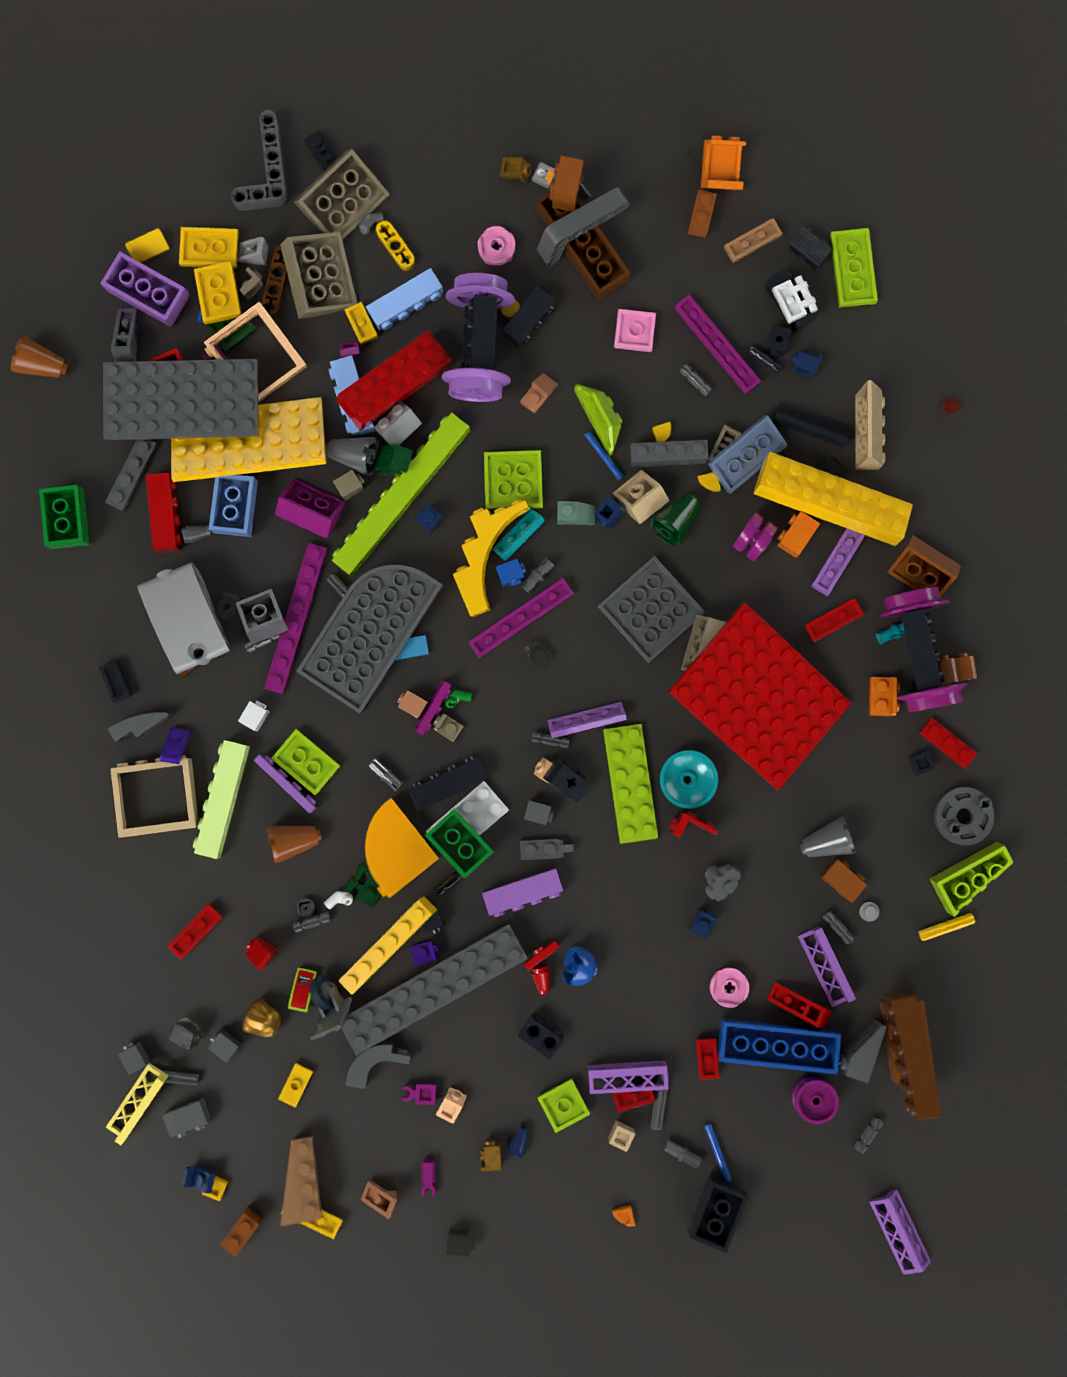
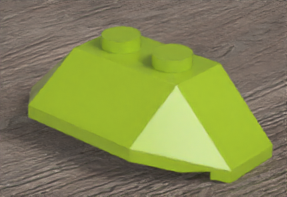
M577 384L574 387V391L607 454L611 456L621 429L622 419L618 413H614L612 409L614 406L609 396L606 397L604 392Z

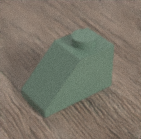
M558 501L557 524L595 525V505Z

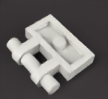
M801 275L794 279L797 284L793 286L791 280H788L772 289L788 324L806 316V307L809 308L811 313L818 310L815 304L816 300L814 296H811L808 290L809 286ZM798 292H801L804 298L803 301L800 300Z

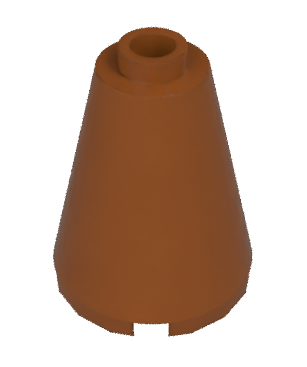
M20 336L15 347V356L12 357L11 361L12 372L57 378L66 374L68 364H65V359L30 338Z
M267 826L274 864L281 863L319 845L318 841L322 840L320 829H316L315 826Z

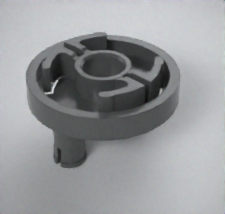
M958 787L947 791L939 798L934 809V822L937 830L946 840L958 845H973L982 841L990 833L994 824L992 801H989L990 799L982 792L969 787ZM960 809H966L969 812V820L964 824L957 820V812Z

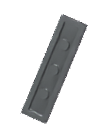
M149 439L136 440L105 503L123 512L125 511L158 446L157 443Z

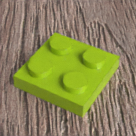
M572 1078L537 1096L555 1133L590 1115Z

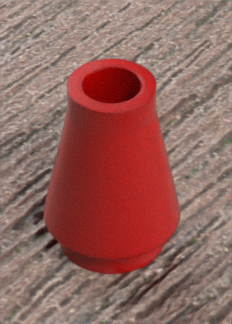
M547 964L534 966L531 975L539 994L549 993L550 969L547 968Z

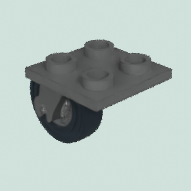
M327 974L315 977L309 987L312 1001L320 1011L310 1036L312 1040L324 1037L334 1030H339L344 1025V1019L352 1001L351 997L344 999L341 996L338 984Z

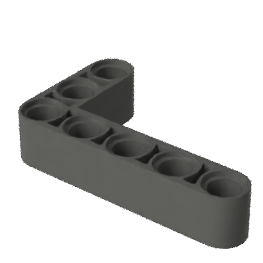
M271 110L263 111L259 118L267 184L237 187L232 190L231 199L235 207L240 211L279 207L285 205L288 201L280 126L275 113ZM273 120L271 124H266L267 121ZM275 138V141L268 142L269 139ZM277 156L276 160H270L271 157ZM275 174H280L278 178H272ZM277 192H282L281 196H274ZM264 195L261 199H256V196ZM239 197H245L243 201H237Z
M619 187L614 188L550 224L543 232L537 252L547 266L553 265L561 258L568 242L624 211L630 205L629 201Z

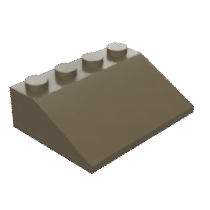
M349 149L293 202L323 234L340 232L343 240L359 224L364 215L370 214L390 194L352 149Z
M340 232L287 237L280 244L299 319L343 311L357 304Z

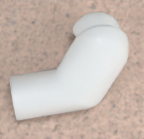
M336 891L324 904L328 909H332L337 903L348 906L352 904L353 896L348 892Z

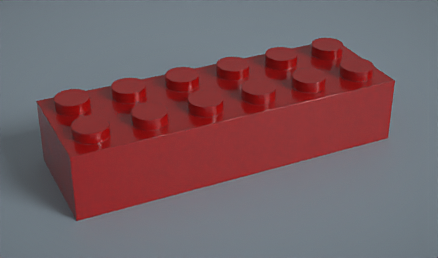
M428 330L338 393L337 402L359 431H361L447 370L451 365L452 359Z

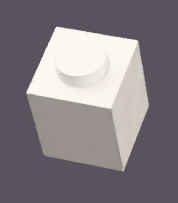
M250 701L238 722L254 731H259L269 711L265 709L266 705L263 703Z

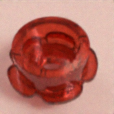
M946 398L941 404L944 407L943 411L950 414L960 410L958 408L960 403L954 399Z

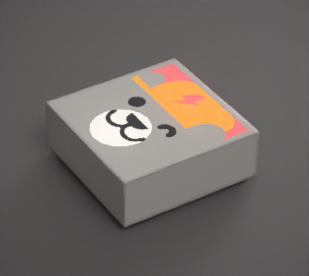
M540 162L532 181L549 189L551 182L554 180V168Z

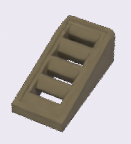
M724 425L708 460H712L715 453L719 454L721 452L717 449L718 446L724 449L727 447V445L721 443L722 439L732 443L742 433ZM725 432L735 436L732 440L724 436Z

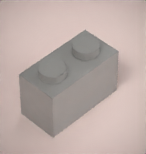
M401 402L385 418H382L374 428L388 445H400L422 423L413 411Z

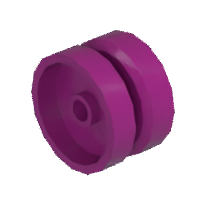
M757 512L752 516L732 548L740 553L748 544L751 545L746 552V557L753 562L761 552L765 551L778 528L773 523L768 522L760 530L759 528L764 521V517Z
M808 1075L801 1078L795 1083L791 1091V1101L794 1109L805 1121L812 1124H823L830 1121L839 1108V1098L836 1091L825 1079L819 1076Z

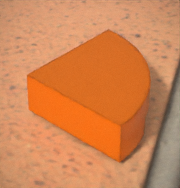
M631 1205L612 1209L614 1217L620 1223L630 1227L636 1226Z

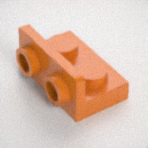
M870 677L869 716H896V712H899L900 705L899 701H897V693L900 690V683L897 681V677Z

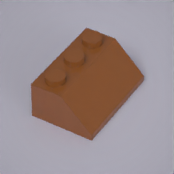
M912 535L899 552L887 573L914 590L938 587L941 597L957 578L961 566Z

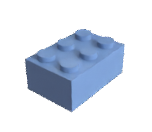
M243 475L215 477L209 530L211 532L251 537L258 481L255 477Z

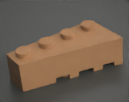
M313 1136L291 1140L281 1226L320 1220L322 1218Z

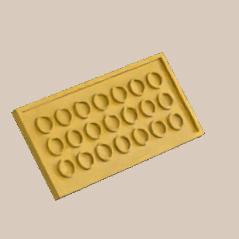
M322 398L258 405L259 437L171 439V478L173 482L326 464Z

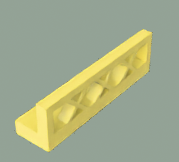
M150 1063L146 1066L106 1126L107 1129L118 1135L115 1142L120 1145L127 1139L168 1078L167 1074ZM148 1071L158 1076L156 1081L147 1082L146 1074ZM145 1087V1097L137 1098L135 1090ZM134 1103L135 1112L127 1114L125 1105ZM124 1118L125 1127L123 1130L113 1125L115 1120Z

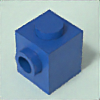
M517 559L496 567L503 587L507 585L513 587L521 584V580L524 579L523 574L526 573L523 563H519Z

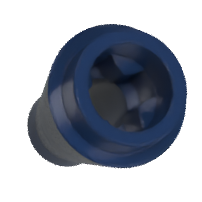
M518 1127L507 1147L509 1149L508 1154L522 1159L523 1154H526L528 1130Z

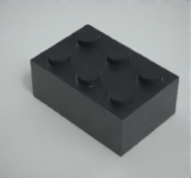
M709 1176L688 1228L689 1237L727 1253L748 1200L746 1191Z

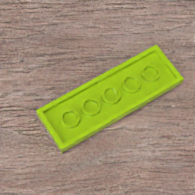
M637 724L603 729L619 842L622 844L657 839L658 833L642 725Z

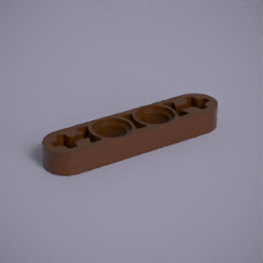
M281 245L277 246L274 250L261 304L271 318L276 317L280 311L288 277L286 266L280 263L281 257L279 253H282ZM277 268L284 270L283 275L280 277L274 275V271ZM278 286L280 291L278 294L272 295L270 294V288ZM270 299H273L272 305L275 309H271V311L268 312L266 307H270Z

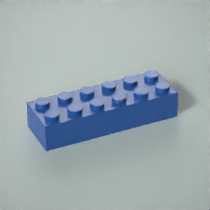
M721 1018L717 1058L720 1062L838 1074L841 1034L834 1030Z

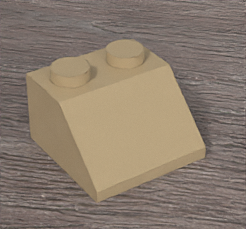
M642 470L612 493L627 513L639 524L647 520L653 513L670 501L662 486Z

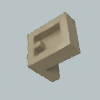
M248 267L245 270L251 279L246 280L239 290L247 301L264 287L261 281L263 277L256 270L252 271Z
M443 714V716L438 715L433 723L435 725L434 730L453 743L464 728V726L446 714Z

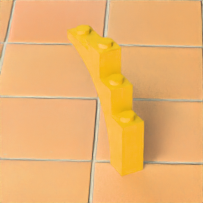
M526 500L514 501L511 503L512 506L506 509L504 507L496 509L493 515H491L488 509L480 508L473 512L474 515L470 516L479 538L471 537L465 540V544L461 545L470 567L465 565L456 569L457 572L453 576L471 617H476L491 610L485 587V573L489 554L503 530L517 517L531 510Z

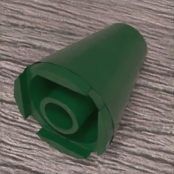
M686 494L654 517L650 522V527L652 530L654 528L657 530L656 536L670 546L674 547L677 544V547H679L683 543L700 508L699 499L695 495Z

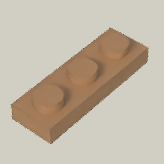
M774 218L725 244L724 249L732 263H735L780 238L783 233Z

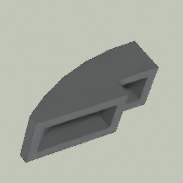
M166 712L141 714L120 721L107 730L115 742H122L132 734L137 738H141L173 716L171 713Z

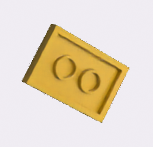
M181 227L179 265L181 267H206L231 261L233 268H237L238 229Z
M231 261L194 269L202 318L205 325L237 318L242 315Z

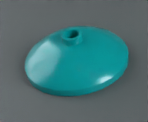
M687 750L672 755L664 763L660 772V786L663 794L671 803L681 808L691 809L706 804L713 797L717 789L718 774L714 764L707 756L697 751ZM685 776L691 778L690 783H685Z

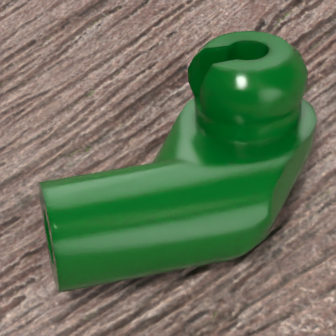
M454 690L445 700V705L447 708H453L461 700L471 702L472 693Z

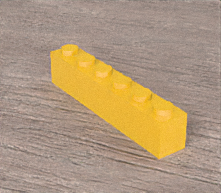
M425 896L420 898L353 965L339 982L353 995L437 909Z

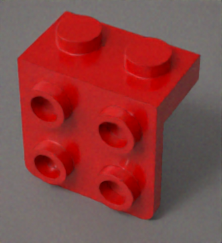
M685 811V813L679 812L677 818L673 817L668 826L670 828L669 833L677 837H681L688 821L711 834L717 835L718 831L715 830V825L704 820L702 822L698 821V816L689 811Z

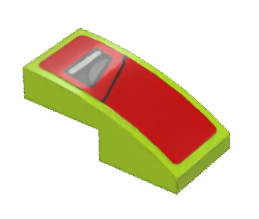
M302 968L297 969L288 1009L308 1012L311 1001L309 987L311 981L317 976L316 971Z

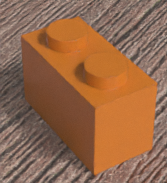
M802 511L798 515L793 514L788 522L790 527L787 531L783 529L777 538L780 540L777 546L795 558L800 555L820 525L819 522Z

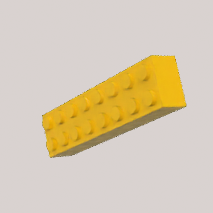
M769 452L762 463L753 493L894 546L905 536L913 506L911 503L773 452Z

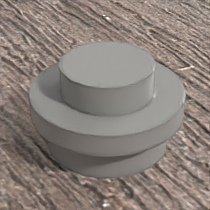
M865 902L861 905L859 914L863 920L871 922L879 916V908L872 902Z

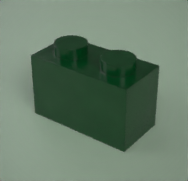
M399 445L381 446L378 449L373 469L380 471L379 474L388 477L391 474L399 476L401 473H407L413 451Z

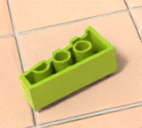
M995 842L931 877L929 880L946 912L955 917L963 906L968 905L975 895L987 887V884L1002 874L1013 863V860L1005 845Z

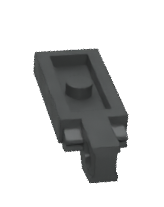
M558 839L520 841L521 860L558 859L559 857H564L566 852H574V845L563 844V840Z

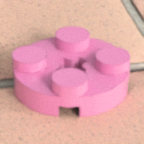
M500 226L486 229L478 240L479 255L486 264L494 266L503 265L511 261L515 253V239L513 235ZM494 242L502 245L499 250H495L491 246H494Z
M728 967L717 970L711 978L710 993L713 999L723 1007H736L749 994V983L746 977L735 968ZM728 982H731V985L735 987L730 993H727V989L724 988Z

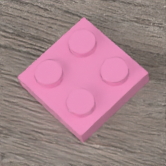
M618 309L614 348L652 352L656 313Z

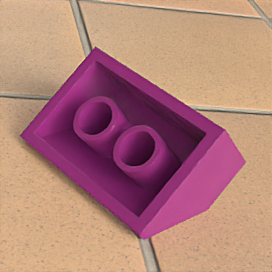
M294 479L280 495L275 515L327 538L335 528L346 501L298 479Z

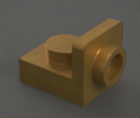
M503 157L500 176L503 179H520L523 183H527L531 174V165L523 157Z

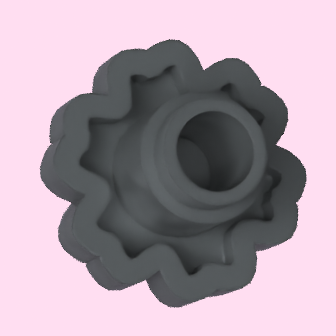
M730 864L722 867L710 866L705 872V877L709 884L705 889L706 894L716 901L725 899L738 886L739 883L737 881L741 878L740 871Z

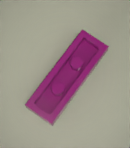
M441 680L416 724L415 732L421 735L424 732L428 733L432 726V718L439 714L442 708L440 706L443 699L446 700L451 692L449 689L450 684Z

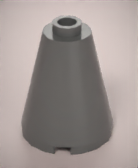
M374 437L331 439L326 443L325 448L329 458L370 476L376 470L373 468L380 442Z
M844 816L838 817L803 838V843L800 844L803 855L807 854L808 858L856 853Z

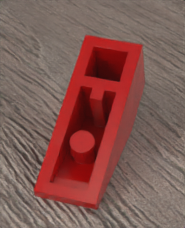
M776 982L767 998L768 1001L822 1029L825 1028L832 1013L827 1008Z

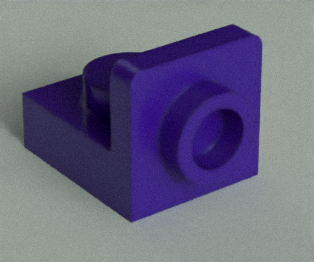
M433 940L410 946L415 966L438 959L437 955L440 954L437 943L433 944Z

